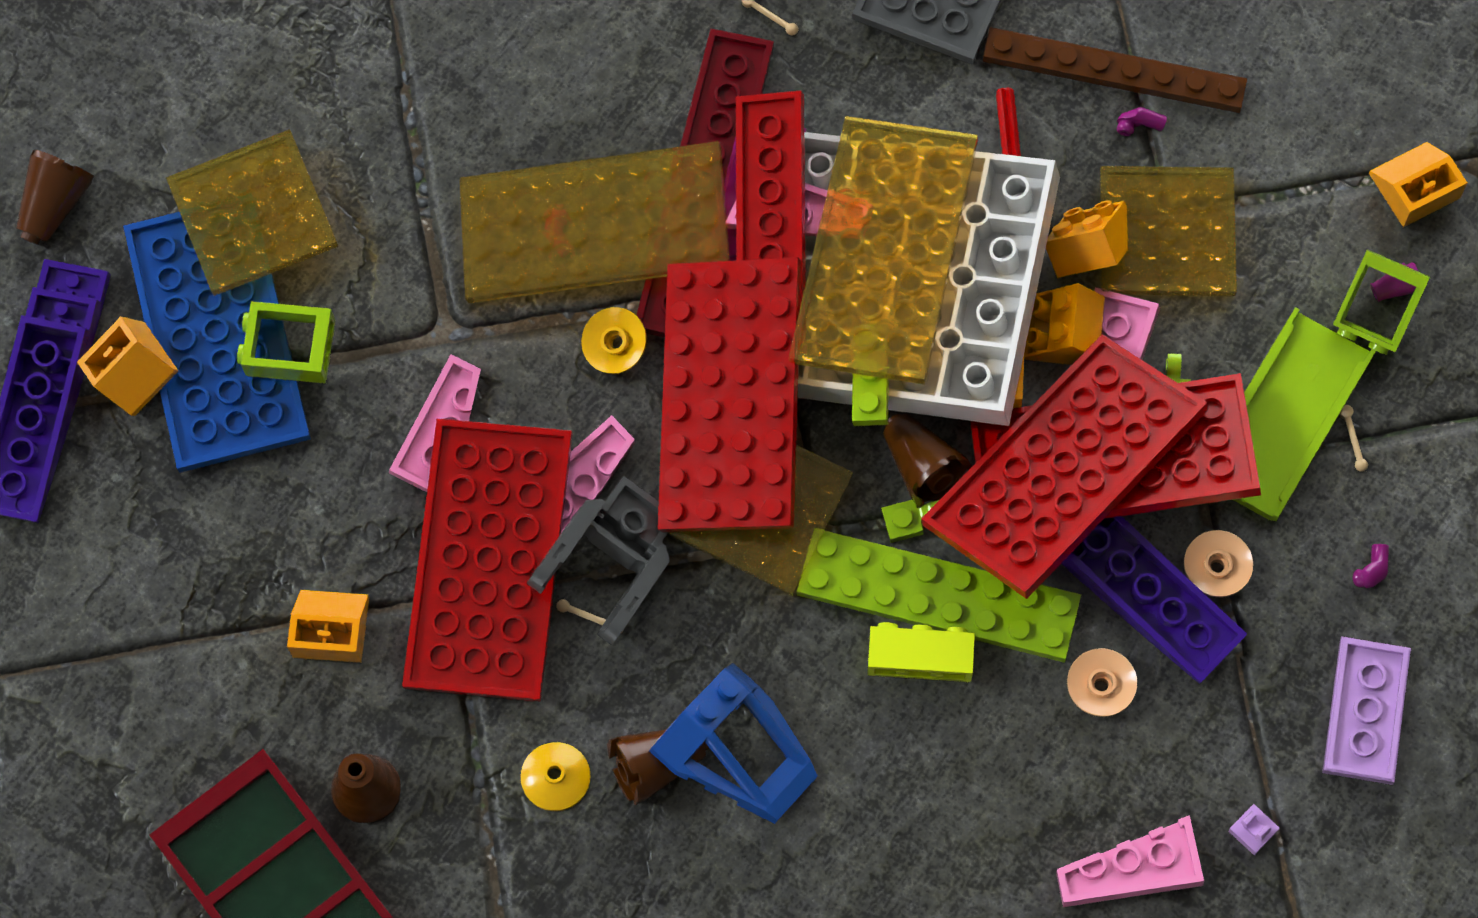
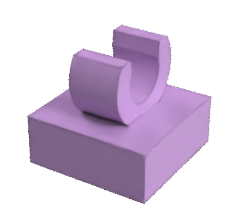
M1253 804L1232 825L1228 832L1255 855L1280 828Z

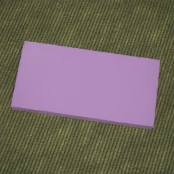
M1341 637L1322 773L1393 785L1411 648Z

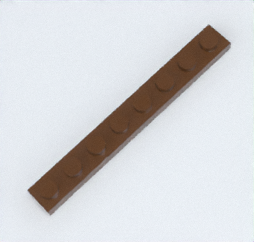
M993 27L989 29L983 55V62L1236 113L1241 111L1247 78Z

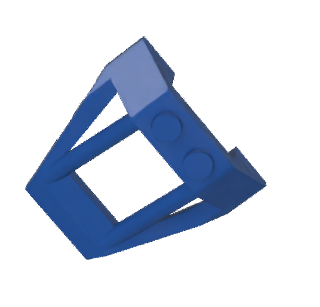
M734 663L719 673L649 750L675 775L685 780L691 778L705 785L704 789L715 795L719 792L738 801V806L774 824L818 777L810 758L773 700ZM743 703L786 757L783 763L760 787L756 785L714 732ZM704 742L740 787L691 759Z

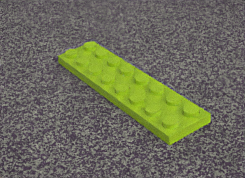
M814 528L797 589V596L913 625H928L933 627V630L947 631L949 627H962L967 629L968 633H975L976 641L1064 663L1082 595L1041 584L1026 599L988 571Z

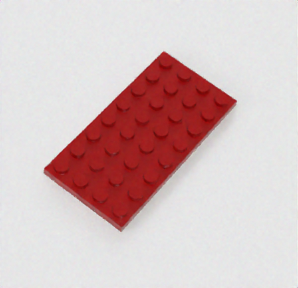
M798 257L667 265L658 506L659 531L794 528L802 262Z
M1102 334L921 518L922 524L1004 584L1028 599L1208 411V404L1205 400Z
M1241 373L1178 383L1205 400L1208 404V411L1105 518L1261 495ZM1031 406L1013 408L1009 426L971 421L975 463Z
M436 419L402 683L404 689L541 702L556 572L541 594L526 583L561 534L573 437L571 430Z

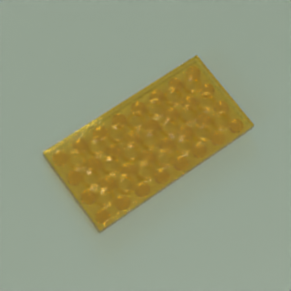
M845 116L789 353L790 363L925 385L977 149L978 135Z
M719 141L460 177L465 299L468 303L666 277L668 264L730 261L728 231L725 224L727 219L722 154Z

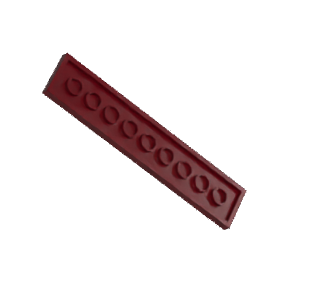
M710 28L636 314L642 321L646 334L665 337L667 265L705 262L736 137V96L763 93L774 49V41Z

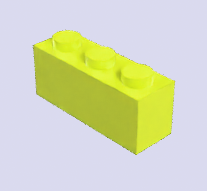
M889 622L879 623L877 627L870 626L867 675L971 682L975 633H968V630L962 627H949L947 631L933 630V627L928 625H914L912 629L898 628L897 624Z

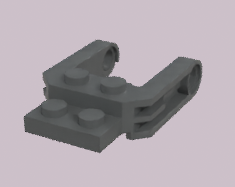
M623 476L606 501L594 499L584 502L526 584L541 594L578 541L585 535L593 545L626 569L636 573V577L597 633L599 637L612 645L670 562L666 545L662 543L668 532L658 530L659 501Z

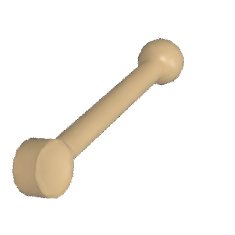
M742 0L744 7H753L785 28L788 35L793 36L797 34L798 26L795 23L786 22L755 2V0Z
M1345 405L1339 415L1342 419H1345L1357 460L1355 468L1357 471L1363 472L1368 468V462L1362 457L1351 418L1354 412L1353 408L1350 405Z
M565 599L557 602L556 607L560 612L568 611L600 625H603L606 621L604 618L571 606Z

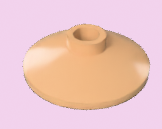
M1213 530L1202 533L1189 544L1184 556V570L1187 578L1205 595L1227 597L1238 593L1250 580L1253 572V557L1250 549L1241 538L1227 531ZM1215 562L1220 563L1223 566V571H1213L1211 564Z
M1098 648L1081 654L1073 662L1067 677V687L1071 699L1082 711L1093 716L1109 717L1122 712L1130 705L1137 690V676L1132 664L1122 654L1114 650ZM1097 681H1104L1108 688L1105 691H1099L1095 688V683Z

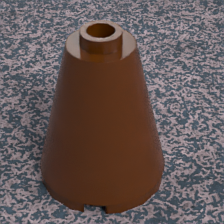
M33 150L30 155L16 229L22 232L20 238L35 245H39L40 240L48 242L92 184L94 175L78 166L65 163V160L40 150Z
M896 414L888 419V425H885L883 435L911 499L917 506L922 507L925 505V502L930 500H940L959 481L966 468L968 470L971 468L969 460L910 414Z
M667 729L619 736L608 741L609 759L616 757L617 768L612 769L615 778L629 802L634 800V805L644 802L679 777L649 752L651 747ZM705 742L691 759L700 762L706 757V750L709 747Z
M358 753L348 755L341 761L332 780L331 795L336 808L344 817L356 823H374L383 820L393 812L400 800L401 783L396 769L386 759L376 755Z

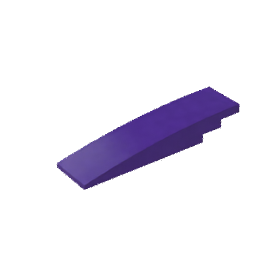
M48 259L43 261L37 288H32L26 315H21L0 396V516L39 523L85 374L77 361L93 345L111 277L108 271Z
M1122 516L1103 519L1061 563L1104 603L1199 684L1247 635L1242 628Z

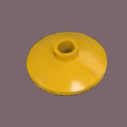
M620 307L606 308L594 314L585 325L581 338L582 351L586 360L595 369L608 374L623 373L634 367L642 358L647 344L646 330L642 321L631 311ZM621 337L622 345L619 348H614V339Z
M552 742L539 746L528 755L521 770V785L525 795L534 805L548 811H563L575 806L585 796L590 785V768L586 758L578 749L566 743ZM553 768L561 771V775L557 779H551L548 776L549 771Z

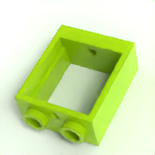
M1367 250L1333 323L1334 326L1339 327L1337 334L1356 341L1358 336L1370 341L1369 348L1387 355L1389 350L1396 352L1430 276ZM1369 266L1416 287L1392 339L1345 319Z
M251 301L249 313H244L242 330L246 333L244 344H239L237 352V362L241 364L245 375L326 383L335 328V318L332 310L329 308ZM261 319L314 323L315 328L309 363L255 358Z

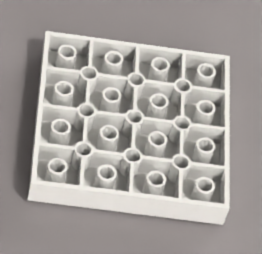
M804 132L805 183L872 205L875 213L862 240L805 235L806 354L799 355L798 398L852 405L854 326L888 324L890 329L888 410L1009 426L1060 180L1056 161Z

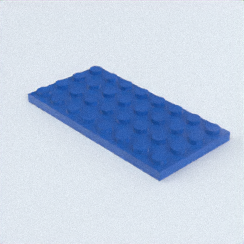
M253 194L124 225L144 322L178 369V372L160 390L176 467L179 473L311 440L298 381L246 376L241 364L237 362L239 344H244L246 335L242 330L243 316L245 312L249 313L251 301L279 304ZM261 319L255 358L293 361L282 320Z

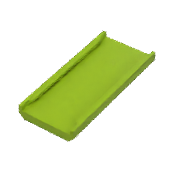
M1296 307L1244 392L1261 495L1233 500L1264 518L1273 521L1278 520L1376 352L1373 349L1368 351L1299 313L1300 309Z

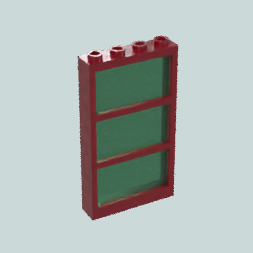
M264 749L149 834L211 918H393Z

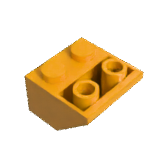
M1428 142L1369 172L1403 227L1460 199L1468 183L1451 156Z
M1107 200L1096 204L1090 209L1083 210L1081 207H1076L1066 211L1061 221L1052 228L1046 244V251L1057 278L1117 265L1128 251L1126 202L1112 203V201Z
M1079 283L1036 293L1024 359L1072 365L1101 336L1105 296Z
M121 316L77 361L93 387L131 416H136L178 372V369L145 322Z
M300 590L291 613L287 648L292 657L362 663L369 595Z

